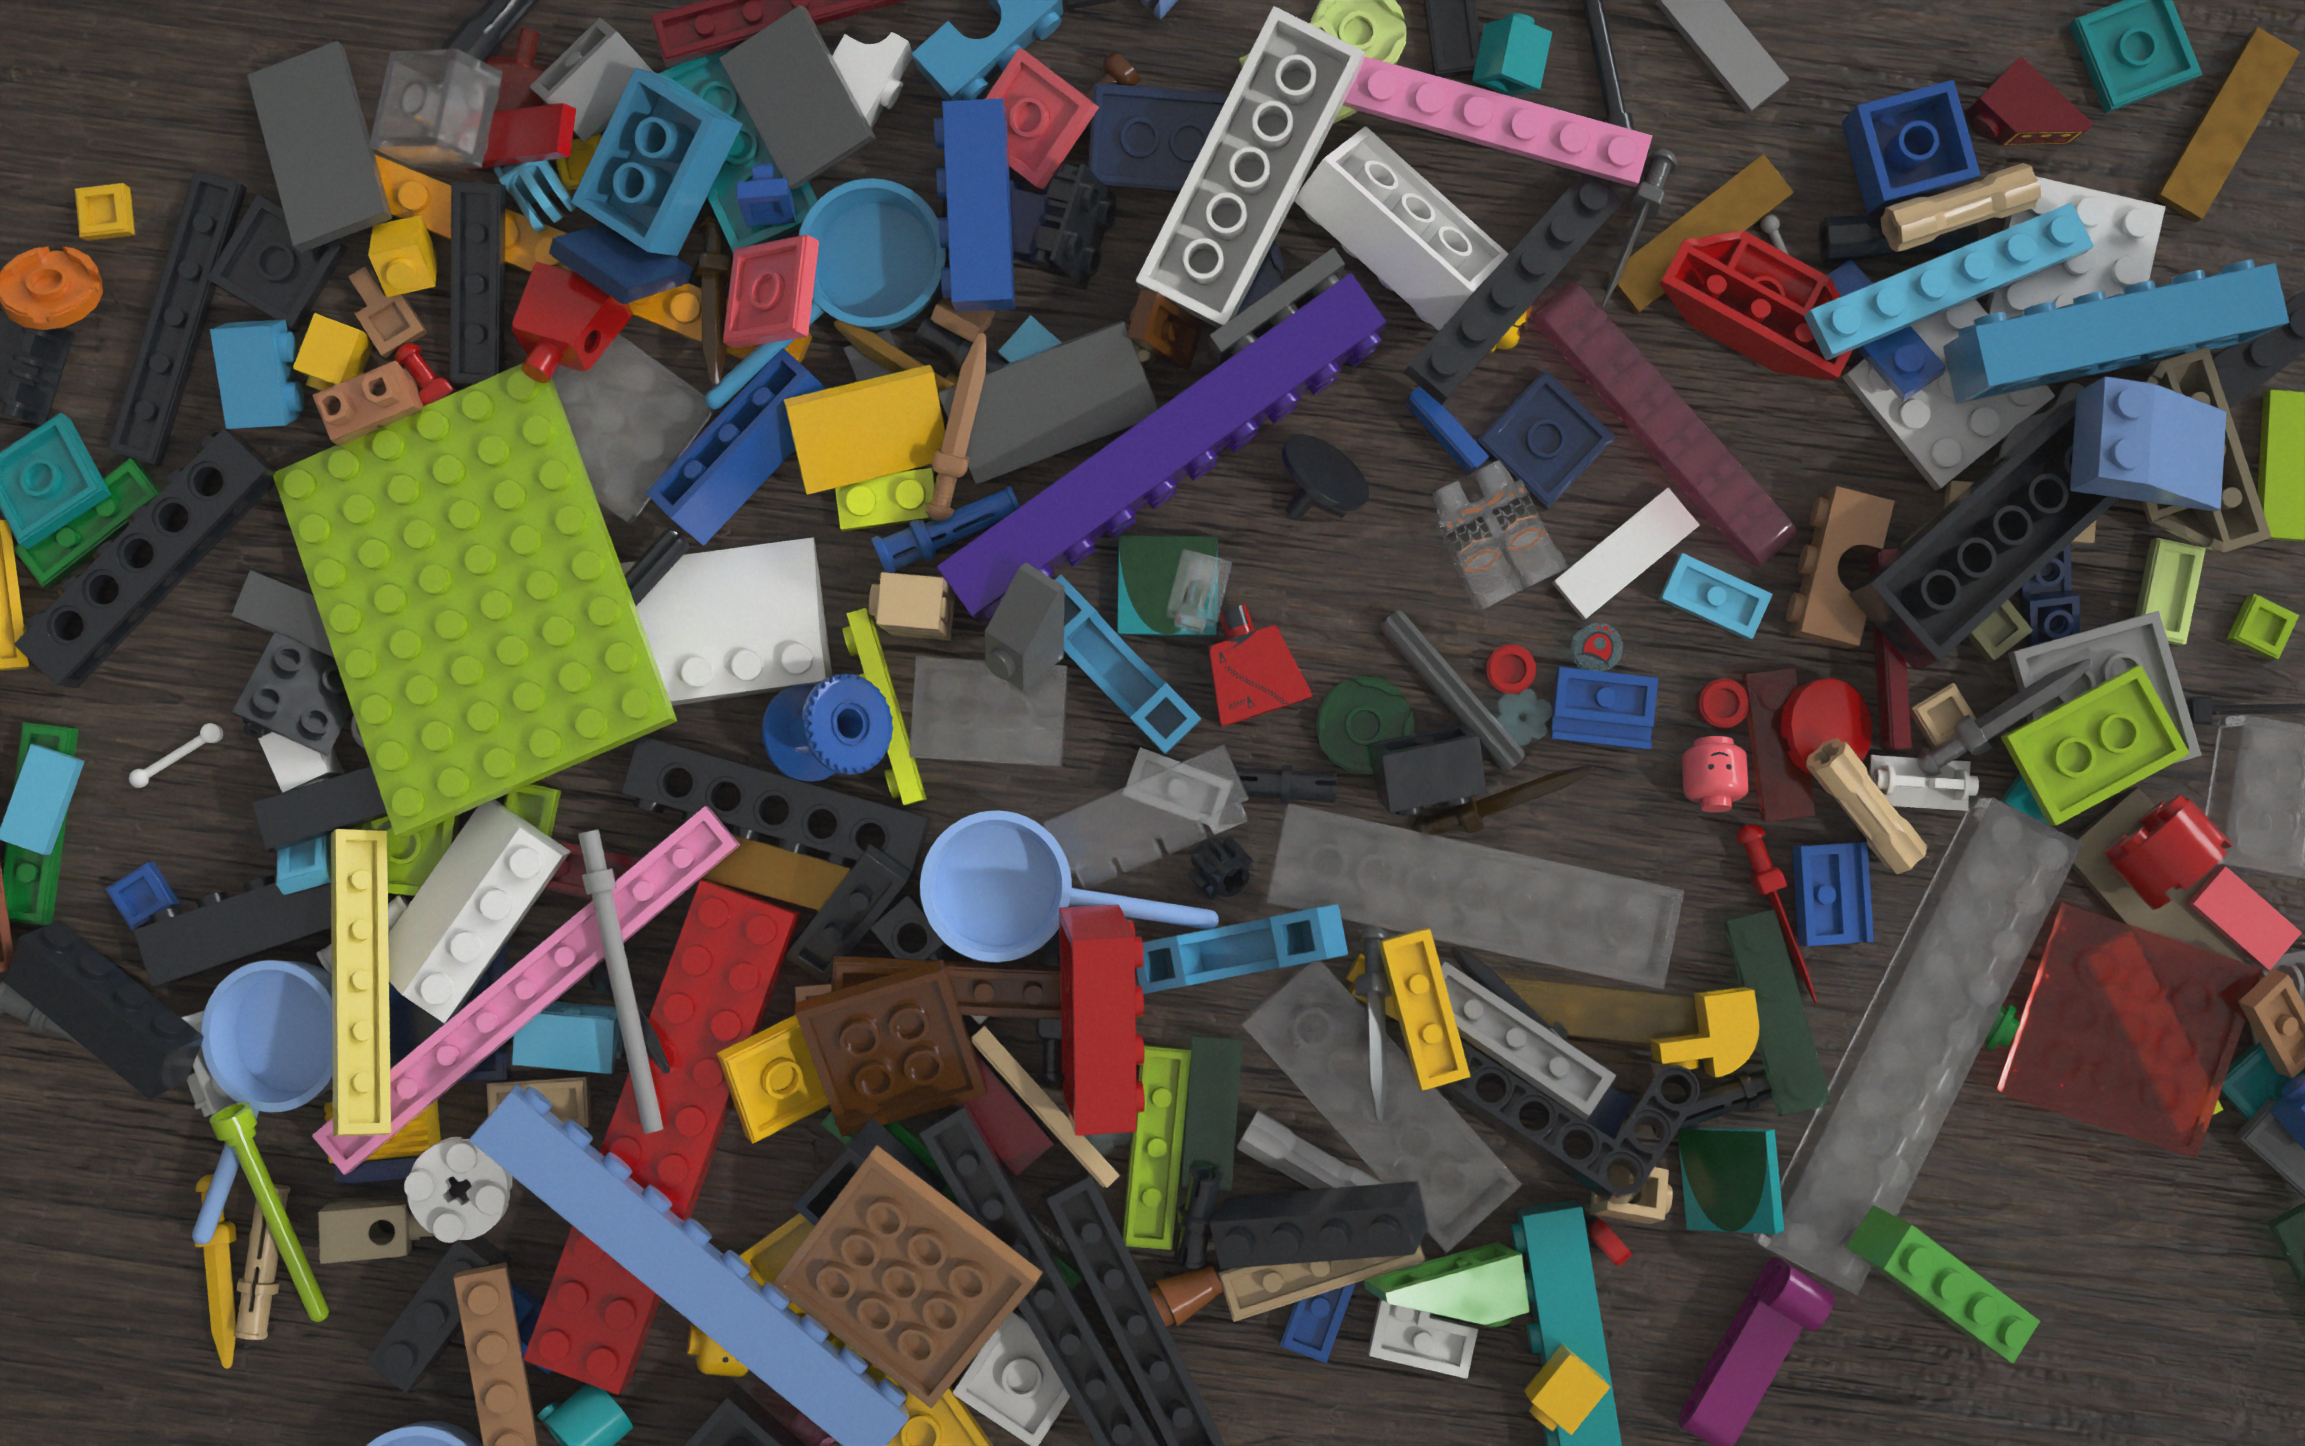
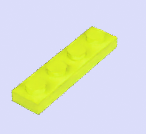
M867 608L846 613L850 626L842 628L844 639L850 655L859 654L864 671L863 674L857 676L872 682L880 690L881 694L886 698L893 718L892 740L887 751L892 768L885 770L890 793L893 799L901 797L903 805L907 806L927 800L873 616L869 615Z

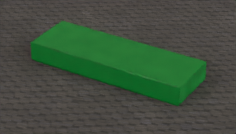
M129 458L103 479L111 496L31 548L27 549L20 544L14 547V551L42 587L51 589L91 558L102 544L117 538L129 526L127 520L130 515L143 504L151 503L162 492L138 460Z

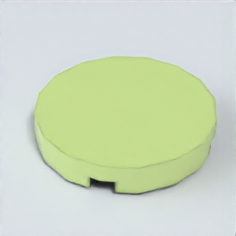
M1321 0L1311 22L1327 14L1339 39L1365 51V57L1397 64L1406 44V25L1402 9L1395 0Z

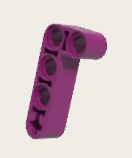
M1779 1257L1772 1258L1761 1271L1688 1396L1679 1415V1427L1711 1446H1734L1802 1328L1804 1327L1814 1332L1822 1326L1829 1316L1835 1302L1834 1291Z

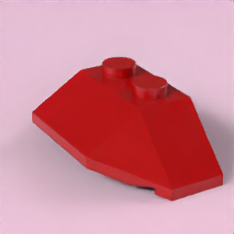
M1745 230L1715 234L1699 239H1684L1659 283L1690 326L1776 373L1836 381L1853 351L1851 350L1826 361L1804 318L1811 309L1840 298L1832 279Z

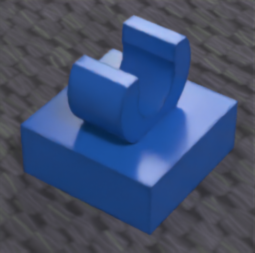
M773 163L753 165V181L737 182V200L746 227L796 223L795 203L787 178H774Z

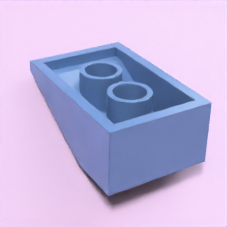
M2103 377L2077 392L2070 491L2215 512L2221 510L2226 411L2156 384Z

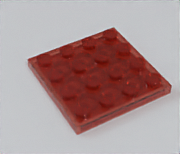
M2061 903L2020 1021L2021 1024L2016 1032L1996 1091L2003 1095L2197 1159L2247 1018L2239 1001L2260 981L2263 969Z

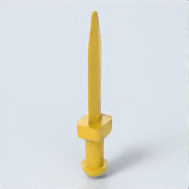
M214 1174L203 1176L196 1184L195 1192H201L202 1205ZM222 1211L211 1241L204 1245L195 1242V1247H204L211 1332L222 1366L228 1369L233 1363L236 1341L234 1330H236L237 1325L229 1243L237 1240L234 1223L224 1221V1212Z

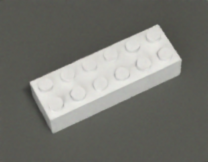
M1273 6L1136 279L1140 289L1159 292L1191 315L1218 329L1236 316L1363 65L1365 51Z

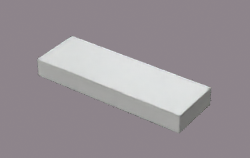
M1666 488L1555 579L1552 584L1581 619L1585 620L1700 525L1673 492Z

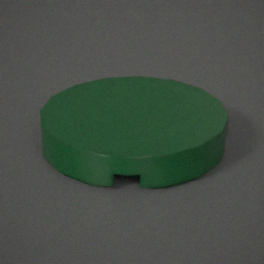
M1359 676L1342 681L1326 694L1317 710L1315 732L1320 749L1331 763L1349 773L1369 775L1374 773L1370 743L1412 735L1415 721L1409 703L1397 687L1381 678Z

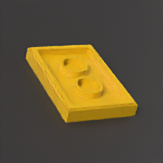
M931 365L784 399L800 473L807 495L931 465L936 449L941 450L945 427L934 371Z

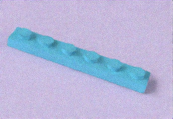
M2071 202L1813 308L1804 318L1827 361L2083 255L2093 248L2094 245Z

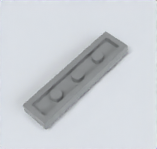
M1445 961L1441 970L1459 1036L1587 1121L1614 1081L1616 1075Z

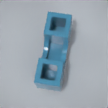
M988 0V4L1001 17L1000 24L994 33L983 39H971L963 36L947 21L912 52L915 66L946 101L980 99L989 88L987 82L1000 70H1005L1019 48L1024 50L1037 37L1040 40L1046 39L1059 27L1062 22L1060 17L1064 14L1062 0Z

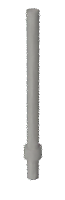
M599 829L579 833L587 874L582 875L586 895H592L643 1134L660 1131L664 1128L612 889L617 888L613 869H607Z

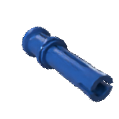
M1008 486L1004 490L955 510L953 515L946 521L938 522L931 520L924 523L922 519L918 521L915 519L910 521L909 527L883 539L877 535L872 537L871 540L885 572L896 574V570L921 559H924L926 562L934 560L933 557L937 556L936 550L996 525L1020 508L1012 488Z

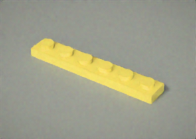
M335 829L331 833L333 1137L386 1136L391 1133L387 831Z

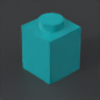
M1509 13L1503 19L1484 24L1472 81L1511 97L1540 90L1552 32L1535 25V20L1532 17L1520 13Z

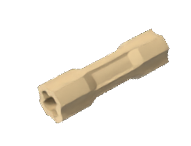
M2022 163L1988 174L1983 180L1931 197L1919 196L1885 207L1884 215L1881 217L1882 233L1885 235L1890 248L1899 252L1933 241L1938 235L1993 217L2004 218L2035 208L2037 200L2041 198L2040 181L2034 175L2032 167Z
M1838 738L1827 740L1808 756L1806 767L1824 790L1832 795L1866 837L1868 846L1887 869H1892L1896 874L1912 870L1913 866L1925 857L1927 850L1925 842L1911 824L1894 809L1867 774V768L1847 742H1841Z

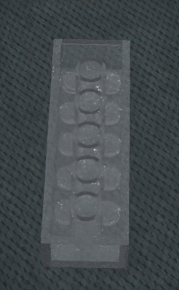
M1321 960L1304 963L1299 966L1240 1020L1242 1026L1384 1184L1418 1181L1428 1224L1427 1232L1446 1253L1522 1185L1435 1087L1424 1091L1417 1089L1409 1058L1387 1034L1388 1084L1384 1117L1382 1121L1376 1120L1369 1084L1367 1012Z

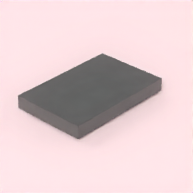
M799 5L719 58L782 177L787 178L791 189H797L876 139L807 8Z

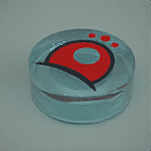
M1592 623L1581 628L1575 634L1571 643L1572 657L1575 663L1583 670L1607 671L1619 662L1623 653L1621 636L1613 627L1604 623Z

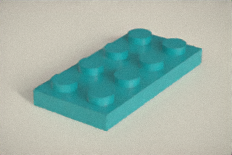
M727 50L678 64L659 74L666 75L743 124L707 195L734 254V249L772 242L799 230L806 215L818 200L808 181L795 190L790 188L795 203L796 223L746 227L737 200V182L753 181V165L773 163L774 178L783 177L719 59L730 51Z

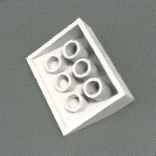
M814 537L683 555L636 606L672 706L777 692L791 686L817 685L822 680L832 676ZM636 561L620 563L623 573L625 574Z

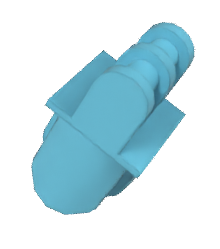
M548 160L506 165L502 169L500 166L493 168L501 184L506 185V190L511 194L533 230L538 233L545 231L547 228L531 203L538 202L554 223L563 218L548 195L552 189L570 212L576 208V205L571 203L573 198Z

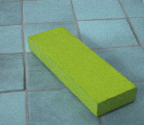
M2283 390L2263 392L2257 495L2272 537L2268 540L2305 542V392Z

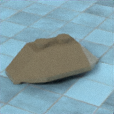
M2209 347L2157 363L2146 383L2162 386L2226 411L2221 510L2215 512L2141 501L2148 523L2219 554L2272 538Z

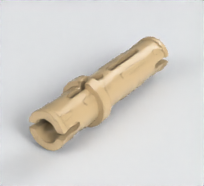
M274 1184L286 1211L290 1187ZM257 1200L250 1232L244 1278L238 1279L237 1291L242 1293L236 1330H234L235 1337L249 1340L267 1338L272 1295L278 1294L280 1284L279 1281L275 1280L279 1249Z

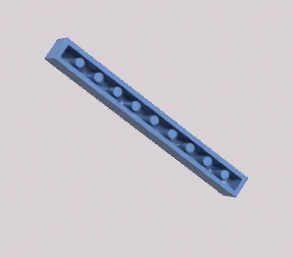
M516 1084L469 1139L471 1143L842 1446H887L909 1420L907 1405L904 1403L907 1397L899 1387L887 1378H883L880 1383L865 1371L868 1364L859 1354L848 1346H845L840 1351L826 1339L829 1332L819 1321L809 1314H806L803 1319L787 1307L790 1303L789 1298L779 1288L770 1282L761 1286L750 1277L748 1273L751 1271V1268L740 1256L731 1250H727L725 1254H722L708 1242L712 1236L701 1224L690 1217L685 1222L669 1210L672 1202L661 1191L652 1185H648L646 1189H643L629 1177L633 1171L622 1159L611 1152L606 1156L598 1152L589 1144L593 1140L592 1136L575 1121L569 1119L564 1124L549 1111L553 1107L552 1103L535 1088L529 1086L524 1091Z

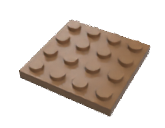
M876 1146L772 1284L779 1288L795 1305L819 1321L825 1328L928 1407L932 1408L1032 1289L1041 1276L1042 1271L879 1146Z

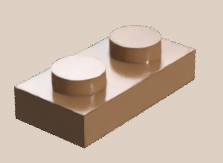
M2272 969L2239 1001V1004L2277 1073L2293 1079L2305 1068V1004L2290 976Z

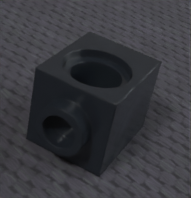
M913 894L907 895L870 927L896 959L940 961L948 954L942 947L946 943L933 930L925 915L922 904ZM909 923L921 925L927 933L926 945L920 951H911L902 943V930Z

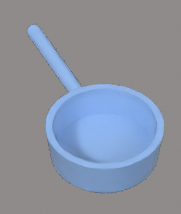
M1009 811L979 812L952 824L931 846L921 872V901L931 927L952 949L964 956L980 961H1011L1029 955L1041 948L1059 929V908L1119 904L1125 917L1206 930L1214 929L1219 922L1217 913L1209 909L1072 888L1068 861L1056 839L1034 820Z
M275 960L247 964L233 971L220 982L205 1007L201 1024V1034L204 1036L201 1046L209 1072L215 1082L229 1097L238 1103L249 1102L256 1119L259 1111L283 1112L292 1110L333 1088L332 975L317 965L306 962ZM226 1144L222 1150L192 1232V1238L197 1244H207L213 1238L240 1165L234 1148L228 1147Z

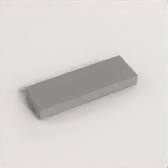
M1656 0L1655 4L1747 115L1790 80L1724 0Z

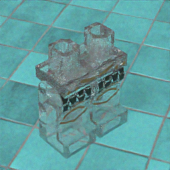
M1500 460L1473 473L1485 497L1472 504H1469L1458 480L1432 493L1436 510L1441 518L1435 522V525L1443 537L1475 612L1483 610L1569 567L1561 551L1555 548L1535 505L1527 494L1528 491L1522 479L1514 482Z

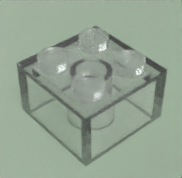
M459 49L391 51L369 147L414 168H482L484 155L488 147L493 114L498 102V92L503 72Z

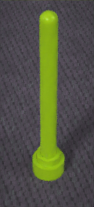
M240 1102L225 1107L209 1119L218 1140H224L226 1146L234 1148L309 1318L314 1322H322L328 1317L329 1308L254 1142L253 1137L256 1135L254 1127L257 1124V1119L249 1102Z

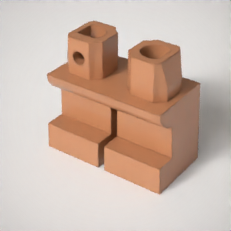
M396 360L312 395L330 440L339 446L378 430V426L385 427L419 412L424 407L418 395L422 389L406 368L402 369Z

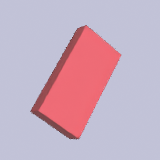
M2218 866L2187 902L2193 910L2263 970H2270L2302 933L2226 866Z

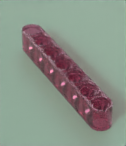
M1569 281L1532 313V317L1542 333L1746 561L1754 567L1760 568L1797 535L1795 526L1786 514L1579 284Z

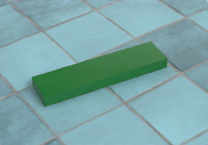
M23 722L14 789L31 744L41 745L75 757L79 729ZM67 812L51 855H42L6 842L2 877L9 921L41 925L53 923Z

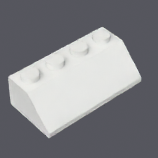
M1366 126L1321 161L1294 200L1305 211V214L1312 222L1325 228L1341 243V246L1349 255L1358 258L1377 275L1382 285L1395 291L1414 308L1415 313L1420 319L1432 324L1438 331L1442 329L1509 255Z
M491 800L478 806L388 934L390 983L401 995L443 1023L449 1021L458 1013L571 851L496 800Z

